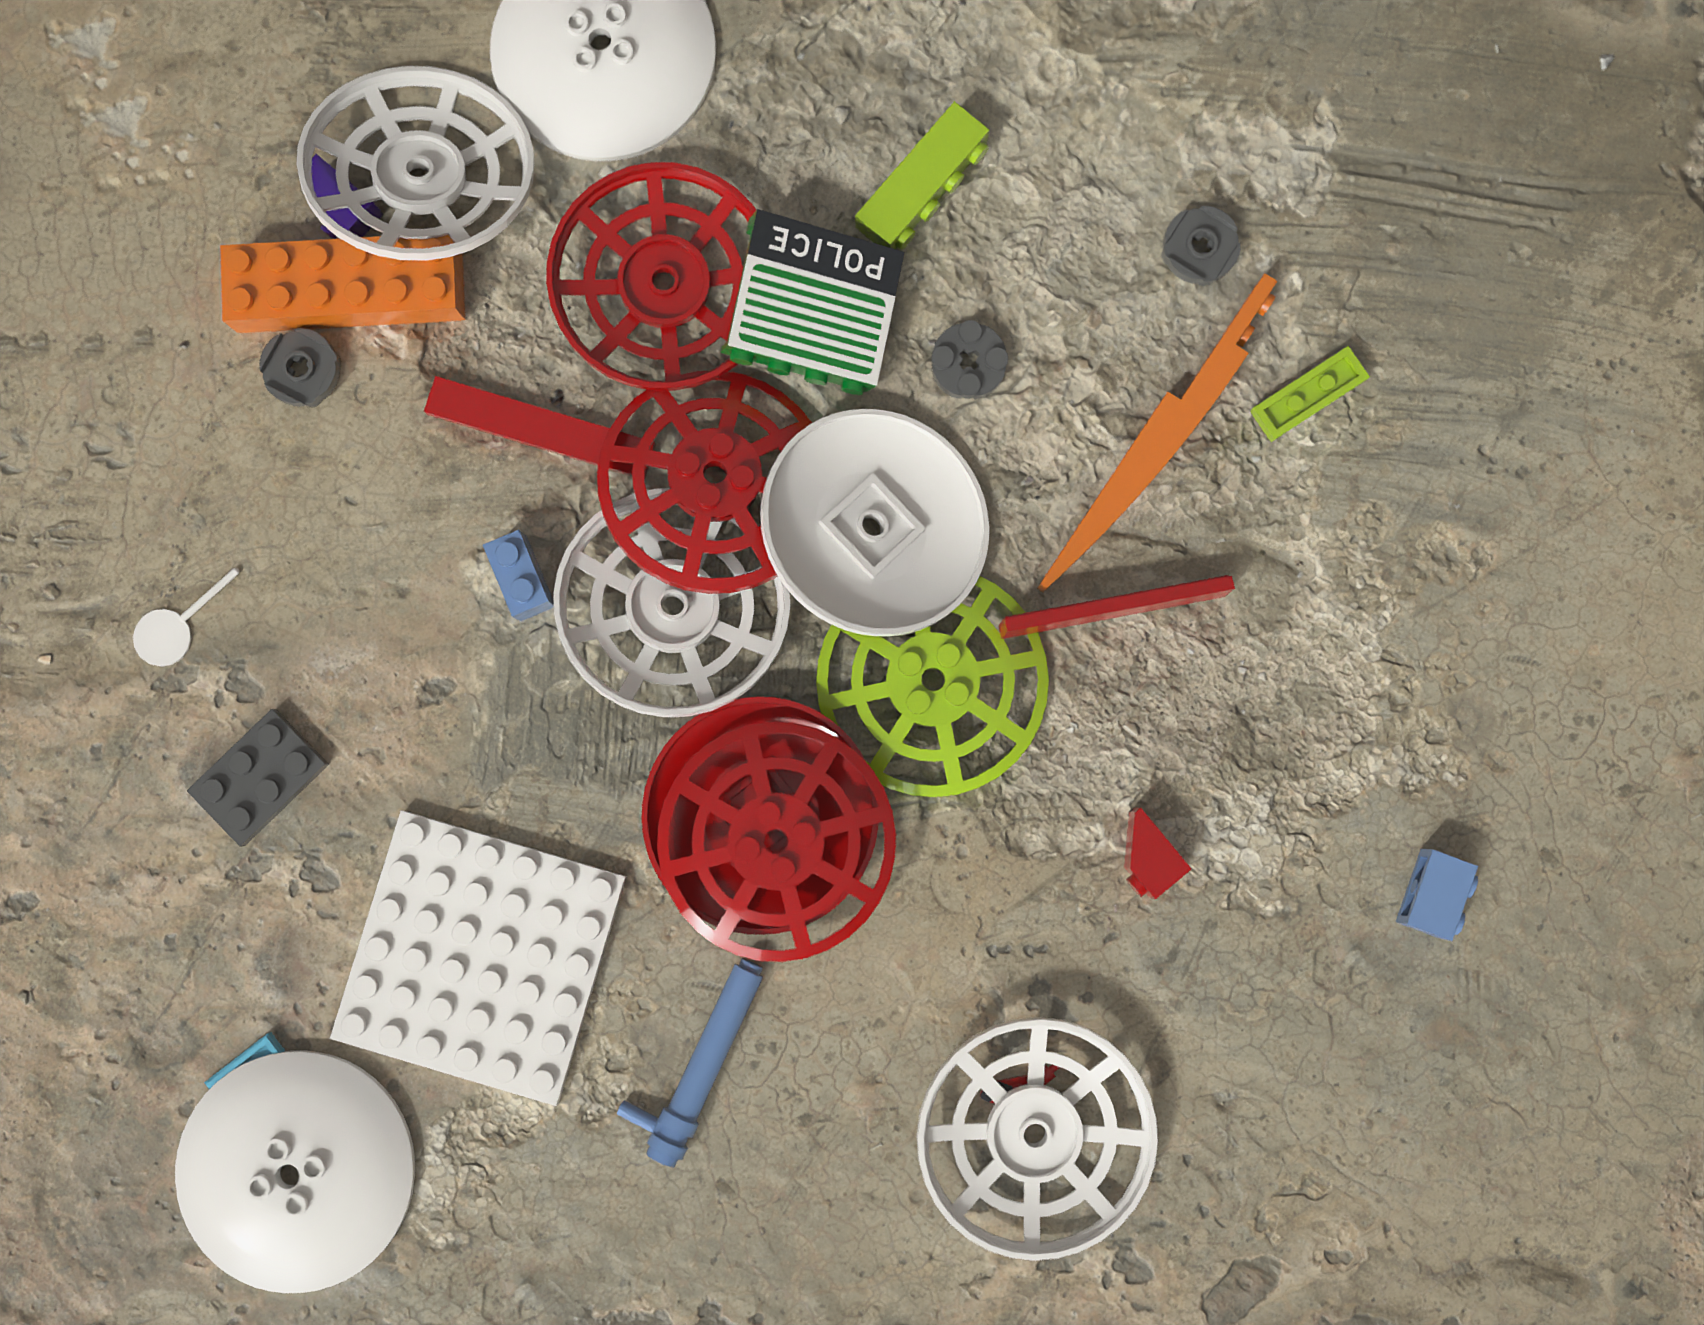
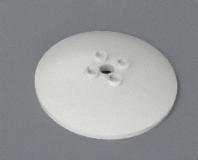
M502 0L492 27L490 59L495 84L500 95L520 115L529 135L552 150L567 156L592 161H614L635 157L654 150L677 135L691 121L701 107L711 86L716 62V40L711 15L705 0ZM606 35L611 38V43L604 50H596L591 47L594 37Z
M855 409L823 417L805 427L787 443L776 458L764 485L760 512L761 530L764 545L775 572L793 597L806 609L820 619L846 631L869 636H897L922 630L946 617L968 596L982 572L989 545V518L981 487L966 460L951 443L932 428L908 416L879 409ZM871 518L876 520L880 525V535L872 536L866 533L862 526L863 519Z
M307 1050L284 1051L256 1058L239 1066L216 1082L196 1105L186 1123L177 1150L175 1165V1184L181 1214L194 1241L215 1265L237 1280L256 1288L281 1293H303L331 1287L349 1279L372 1263L388 1246L403 1223L411 1202L415 1181V1155L411 1134L401 1110L389 1092L373 1076L355 1064L334 1055ZM283 1165H292L298 1170L299 1181L296 1185H288L281 1179L280 1172Z

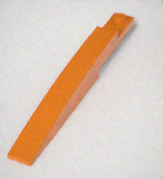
M1266 273L1263 274L1181 399L1170 392L1165 394L1042 579L1037 590L1042 593L1046 591L1115 523L1163 469L1200 423L1249 354L1241 347L1245 345L1255 330V327L1250 325V322L1256 313L1264 316L1276 296L1270 292L1277 283V280Z

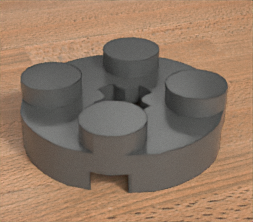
M1201 206L1199 209H1191L1189 211L1187 209L1180 212L1170 222L1163 237L1162 259L1164 263L1168 265L1174 275L1185 282L1200 286L1211 285L1214 281L1223 278L1232 269L1239 257L1241 244L1236 233L1237 227L1235 222L1228 214L1211 206ZM1202 237L1208 239L1207 247L1211 251L1209 253H1197L1194 250L1195 246L1191 243L1192 239L1196 241L1201 240Z
M968 320L946 329L936 340L931 357L932 373L935 382L946 394L957 399L974 398L975 400L990 395L1001 384L1008 363V354L999 335L991 328L973 320ZM963 353L968 355L974 353L977 355L976 363L978 368L975 370L970 366L966 369L961 368L960 364L963 359L960 355Z
M298 328L284 335L280 333L274 336L264 347L259 361L260 371L263 373L264 385L267 390L278 400L291 406L316 407L320 405L323 399L332 393L338 383L341 367L340 357L324 337L309 329ZM303 359H307L306 366L309 368L307 373L294 377L296 371L291 368L294 361L301 363Z

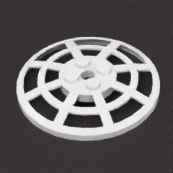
M404 66L388 68L365 74L344 84L327 96L313 111L303 128L297 149L296 164L301 189L309 207L320 222L338 238L358 249L377 256L398 260L426 261L447 258L473 250L490 241L506 229L520 213L530 194L534 178V151L530 135L522 118L512 105L494 89L472 77L435 67ZM407 86H427L442 89L437 108L413 106L390 111L380 91ZM458 93L471 97L485 105L499 116L506 125L486 136L472 122L452 113ZM364 97L366 98L374 117L357 127L344 144L322 134L326 126L338 113L352 103ZM410 120L432 121L429 132H401L397 123ZM448 125L465 133L475 144L459 151L450 140L444 137ZM379 129L383 130L387 140L377 148L374 155L357 150L367 137ZM515 138L523 162L521 186L499 185L500 165L495 149ZM315 147L337 157L336 180L340 194L317 198L311 176L312 156ZM484 156L488 166L487 184L466 181L465 166ZM350 163L371 170L374 186L352 191L348 179ZM416 168L428 171L426 175L421 177L409 174L411 170ZM460 195L481 198L471 211L459 219H456L448 208ZM381 199L388 206L395 209V212L390 222L385 223L372 216L361 205ZM493 200L515 201L507 212L486 230L472 237L465 231L464 228L481 217ZM349 208L363 223L383 234L377 243L358 237L338 225L325 211ZM433 213L442 225L427 229L405 228L412 214L425 215ZM449 235L455 242L446 246L425 249L394 247L400 237L406 239H429Z
M669 488L647 490L650 501L669 490ZM635 493L613 502L618 518L630 512L633 513L640 508ZM602 510L596 513L577 532L567 547L557 570L553 592L554 617L559 638L570 662L581 677L598 693L619 706L641 714L660 717H688L710 712L733 702L750 690L768 671L779 653L787 631L790 613V592L780 578L776 577L774 579L777 590L778 612L775 631L770 641L749 633L754 615L752 588L721 594L692 592L665 584L643 570L632 580L615 571L617 565L626 557V554L619 546L607 557L603 564L583 553L587 544L607 526ZM734 518L729 520L739 527ZM723 521L710 522L706 540L717 541L715 539ZM649 522L637 529L638 535L631 537V539L638 547H643L645 553L668 568L682 572L684 560L663 559L658 542L669 541L653 529ZM674 527L678 531L691 536V529ZM703 553L698 576L710 578L709 575L701 569L708 555L707 553ZM733 553L715 554L727 565L734 576L746 574L744 567ZM574 567H577L595 578L590 598L592 624L569 629L566 597L571 574ZM606 585L626 594L625 615L607 620L603 619L602 601ZM740 593L742 597V617L739 628H736L718 620L719 600ZM676 597L683 602L684 608L679 614L669 615L662 610V602L666 598ZM632 630L636 637L645 644L635 663L618 650L612 642L610 635ZM710 634L731 643L720 657L710 664L702 666L695 647L703 643ZM598 639L601 647L610 659L621 669L629 673L619 692L607 686L590 670L581 658L575 644ZM742 647L764 655L757 667L741 683L727 693L715 698L707 678L726 667L738 655ZM659 651L666 653L680 652L687 672L666 674L651 671L650 668ZM643 680L667 686L692 683L700 703L689 706L664 707L645 704L633 698Z
M1044 1017L1021 1018L994 1025L972 1036L954 1050L938 1069L927 1088L920 1109L917 1128L918 1159L923 1178L935 1205L948 1222L967 1239L988 1251L1010 1258L1026 1260L1057 1259L1081 1252L1101 1242L1119 1228L1135 1210L1148 1187L1155 1166L1158 1144L1156 1116L1151 1097L1141 1076L1126 1056L1106 1038L1084 1026L1066 1020ZM1019 1029H1031L1029 1051H1020L1006 1055L990 1063L985 1068L969 1054L979 1044L997 1035ZM1048 1029L1060 1030L1081 1037L1102 1050L1107 1057L1088 1070L1082 1064L1067 1056L1046 1051ZM1028 1063L1027 1085L1016 1087L1007 1092L993 1078L995 1074L1008 1067ZM1045 1063L1065 1068L1077 1075L1079 1079L1063 1093L1052 1087L1043 1085ZM957 1064L972 1080L958 1100L953 1115L952 1124L929 1125L937 1093L949 1072ZM1118 1069L1126 1076L1136 1096L1141 1115L1142 1130L1117 1127L1113 1104L1101 1082ZM981 1088L996 1104L989 1114L987 1123H965L969 1105ZM1090 1091L1094 1093L1100 1105L1104 1126L1082 1125L1079 1114L1074 1108V1105ZM1032 1124H1040L1045 1128L1043 1139L1037 1143H1029L1024 1139L1026 1128ZM987 1139L993 1159L976 1175L967 1159L964 1140ZM952 1141L956 1164L968 1184L953 1203L944 1194L935 1176L929 1154V1142ZM1082 1143H1103L1099 1160L1092 1173L1086 1177L1074 1164L1081 1151ZM1116 1145L1141 1146L1140 1158L1133 1179L1121 1199L1113 1207L1097 1187L1102 1183L1111 1167L1116 1152ZM1005 1172L1010 1177L1024 1182V1202H1016L1004 1198L989 1187ZM1063 1175L1075 1188L1071 1193L1059 1199L1040 1203V1183L1054 1180ZM981 1198L1000 1211L1015 1216H1023L1024 1242L1013 1241L990 1234L974 1225L964 1215ZM1084 1200L1102 1217L1092 1226L1072 1236L1054 1241L1040 1242V1217L1065 1212Z

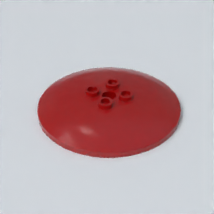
M775 697L736 699L713 711L698 714L685 723L670 738L657 756L649 773L642 801L641 820L646 851L658 878L665 888L666 885L660 871L657 850L658 824L663 804L675 778L686 763L705 745L725 733L747 725L765 722H790L814 727L837 737L864 759L853 740L843 729L820 712L806 705ZM770 733L758 735L763 758L784 757L804 761L812 765L824 744L813 739L793 734ZM739 740L731 743L711 755L695 770L689 780L709 792L712 786L726 773L739 765L747 763L743 741ZM837 753L826 774L833 778L844 790L853 805L854 811L859 812L878 807L875 796L864 777L846 758ZM766 770L772 793L794 796L805 777L804 774L790 770ZM751 774L733 783L722 793L719 799L740 810L747 802L756 798ZM819 784L808 802V805L816 813L819 820L824 821L843 816L842 810L834 797L825 787ZM680 794L675 804L670 823V860L693 855L692 833L700 805ZM711 812L705 828V852L728 846V832L731 824ZM879 823L859 828L860 854L853 875L857 880H860L872 857ZM771 830L765 837V846L772 853H781L788 845V838L781 830ZM848 831L824 837V851L821 859L841 871L844 868L848 853ZM732 861L709 867L718 886L733 899L744 878L738 873ZM693 871L675 876L679 890L690 908L701 920L717 927L726 909L720 906L708 893L698 872ZM812 873L805 881L796 885L801 908L804 909L820 900L833 887V884ZM758 887L747 906L748 909L766 914L786 913L780 890H768ZM844 891L840 898L827 910L812 919L806 920V925L822 918L835 909L849 893ZM740 918L733 932L750 935H768L791 930L789 925L763 926Z

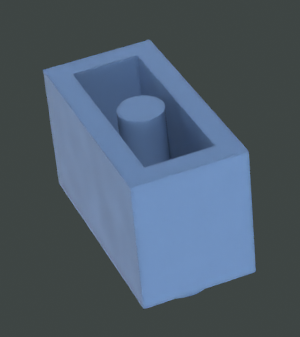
M516 530L483 544V548L513 618L521 622L554 608V600L528 537L520 530Z
M1420 849L1396 922L1431 936L1453 941L1454 935H1458L1464 926L1465 913H1463L1466 900L1472 897L1477 888L1478 877L1475 874L1478 866L1433 849Z

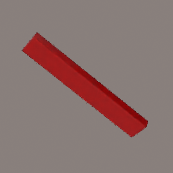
M438 376L434 378L424 409L426 415L598 466L600 451L610 429ZM620 431L615 445L637 448L641 437ZM654 441L650 446L649 450L654 451L656 446V443ZM610 461L609 470L632 476L633 463ZM649 466L644 467V480Z
M1224 575L1005 616L998 628L1001 639L1223 598L1231 593L1235 586L1232 576Z

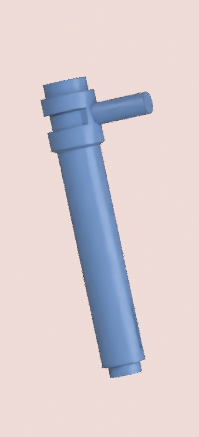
M744 958L741 959L739 965L734 964L668 1107H663L659 1118L625 1100L621 1103L617 1115L651 1132L647 1141L649 1148L646 1154L654 1161L668 1167H675L677 1161L684 1158L688 1149L685 1144L688 1138L694 1136L699 1126L697 1118L763 979V976L760 975L763 970L761 966Z

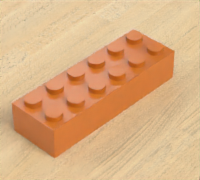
M449 235L429 239H406L400 237L394 247L425 249L446 246L455 242ZM381 236L361 238L377 243ZM342 239L220 245L222 321L237 333L290 331L298 328L325 329L465 321L463 253L447 258L426 261L398 260L366 252Z

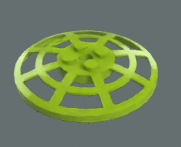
M979 576L975 586L982 590L971 607L960 603L951 612L964 617L952 636L931 632L930 626L922 630L915 631L916 636L908 639L898 648L881 636L861 635L831 625L824 638L818 658L816 679L821 714L837 724L833 710L856 705L858 714L866 728L882 743L871 763L867 761L866 763L873 769L881 784L888 789L912 796L942 797L958 795L980 788L998 778L1018 761L1031 744L1041 725L1048 698L1049 675L1046 654L1038 633L1027 634L1033 651L1010 654L1004 639H1001L1000 632L984 617V614L994 598L1001 601L1013 615L1026 612L1012 596L995 583ZM977 626L982 629L998 652V658L977 662L973 653L965 645ZM840 631L860 642L852 665V689L829 695V661L835 641ZM872 649L890 661L886 681L863 686L864 665L868 652ZM1036 666L1038 677L1036 702L1031 719L1024 730L1006 718L1014 696V670ZM937 669L943 674L944 685L942 688L930 691L924 687L922 675L926 670ZM1003 673L1002 695L999 706L995 710L977 698L980 688V677ZM890 698L894 707L901 714L890 733H887L875 720L867 702ZM969 711L987 723L985 728L975 737L956 746L952 722L960 719ZM914 723L927 727H936L940 749H920L903 743V740ZM996 731H999L1016 743L1012 750L992 768L973 778L962 779L958 757L965 756L981 747L993 737ZM895 753L918 761H943L947 784H913L893 778L883 771Z

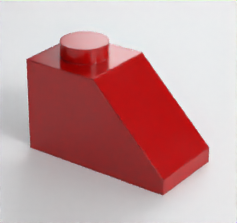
M1141 807L1134 808L1129 812L1124 868L1130 876L1126 881L1140 897L1146 894L1149 898L1156 900L1192 869Z

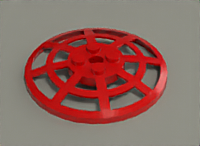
M649 162L628 166L606 175L589 186L573 201L561 218L551 240L547 258L546 285L550 306L561 332L571 347L590 366L608 378L631 387L651 391H675L697 387L719 378L736 367L738 363L732 362L729 358L712 370L694 377L681 379L679 358H685L703 351L714 344L720 337L728 341L744 266H742L741 258L734 242L721 226L734 208L748 222L749 218L756 211L754 205L736 187L718 175L695 166L676 162ZM662 179H676L695 183L714 191L723 198L709 216L686 205L664 203ZM647 181L649 204L640 205L625 211L614 218L608 225L590 209L598 200L616 189L634 182ZM666 216L684 218L701 227L691 240L687 241L681 237L667 234ZM648 217L651 219L652 236L641 239L633 246L617 234L631 223ZM581 221L597 236L586 258L583 280L560 279V266L564 248L572 230ZM713 237L724 249L731 268L709 271L701 252ZM608 246L622 258L617 279L596 280L598 262L604 249ZM666 272L675 278V283L670 289L659 290L654 286L653 280L659 273ZM733 284L729 305L723 317L720 318L705 306L710 287ZM562 296H585L592 318L606 335L591 351L582 343L572 328L563 307ZM597 296H621L629 312L615 327L610 324L602 312ZM696 318L711 330L699 340L678 347L677 326ZM642 322L652 327L661 328L663 348L643 346L631 341L627 337ZM618 346L640 357L664 360L665 381L633 377L612 368L603 361Z
M694 371L680 375L681 379L697 376L707 371ZM726 372L719 378L714 379L731 382L726 399L701 398L679 405L669 391L645 390L620 412L610 427L600 451L597 469L598 499L604 521L613 539L626 556L644 572L665 584L686 591L706 594L734 593L755 588L778 577L764 545L761 525L757 526L748 510L756 500L758 493H763L767 477L762 476V466L759 457L777 448L781 453L796 434L812 424L802 409L783 392L764 381L734 372ZM746 386L758 389L778 400L792 412L798 422L779 429L762 412L741 403ZM654 397L665 413L650 425L641 438L638 447L615 445L617 437L629 417L643 403ZM703 409L723 410L718 428H706L698 431L686 414ZM738 414L755 421L769 435L750 444L745 438L734 432ZM671 422L683 437L672 454L649 450L657 435ZM610 461L633 463V489L640 508L621 521L614 510L609 491ZM651 466L667 469L669 490L650 501L644 481V467ZM716 466L725 472L726 477L719 483H711L705 479L703 474L709 467ZM678 504L682 510L695 517L691 536L673 528L659 514ZM733 518L744 534L729 540H706L710 522H722ZM649 522L663 537L687 549L682 572L668 568L651 558L635 544L629 535ZM751 546L762 568L753 572L733 577L707 578L698 576L703 553L726 554L744 550Z
M765 722L747 725L723 734L705 745L686 763L673 781L664 801L658 824L657 850L660 871L668 894L680 914L699 934L714 945L737 956L758 961L786 962L809 958L830 950L848 939L868 920L881 902L891 879L896 856V829L893 811L884 787L873 769L855 750L837 737L814 727L790 722ZM770 733L793 734L813 739L824 744L812 765L791 758H763L758 735ZM739 740L743 741L747 763L739 765L726 773L712 786L709 792L689 780L695 770L711 755L731 743ZM837 753L846 758L864 777L875 796L878 807L859 812L854 811L853 805L844 790L833 778L826 774ZM766 770H790L804 774L805 777L794 796L772 793ZM751 774L756 798L747 802L740 810L719 799L722 793L733 783ZM819 784L825 787L834 797L842 810L843 816L824 821L819 820L816 813L808 805ZM680 794L700 805L692 833L693 855L670 860V823L675 804ZM711 812L731 824L728 832V846L705 852V828ZM882 822L884 829V857L878 880L874 888H871L853 877L860 854L859 828ZM771 830H781L788 838V845L781 853H772L765 846V837ZM848 831V853L844 868L841 871L821 859L824 851V837ZM732 861L738 873L744 878L733 899L718 886L709 867ZM697 871L708 893L720 906L726 909L715 930L705 924L690 908L679 890L675 876ZM812 873L833 884V887L820 900L804 909L801 908L796 885L805 881ZM758 887L768 890H780L786 913L766 914L748 909L747 906ZM844 891L865 903L860 911L843 928L827 938L811 944L805 921L827 910L840 898ZM740 918L763 926L789 925L795 948L787 950L758 949L741 945L730 940L729 937Z

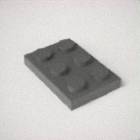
M271 709L208 769L187 792L242 847L246 846L329 763L277 709Z

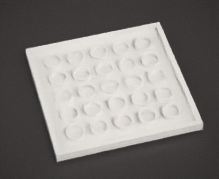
M401 810L330 1039L557 1106L627 876Z

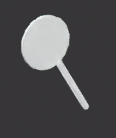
M233 568L181 615L166 609L153 610L144 615L137 623L133 634L134 648L139 657L148 664L160 667L173 665L180 661L189 651L192 640L191 628L187 620L239 574V569Z

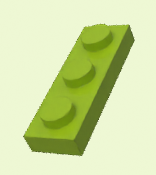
M1347 346L1253 407L1250 412L1272 443L1368 380L1370 376L1350 347Z

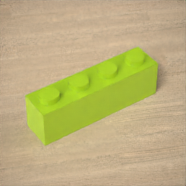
M954 101L855 215V228L873 243L893 249L898 247L900 250H903L913 239L916 233L913 230L922 219L927 222L935 214L940 206L938 200L946 191L951 194L960 185L965 176L962 172L970 163L978 164L989 149L987 145L989 129Z

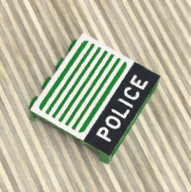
M757 209L748 221L746 234L750 235L728 341L721 347L720 353L730 355V360L734 363L752 365L753 362L767 365V370L774 374L790 375V372L804 375V380L811 384L827 385V382L841 385V391L848 394L863 395V392L873 389L878 383L905 252Z

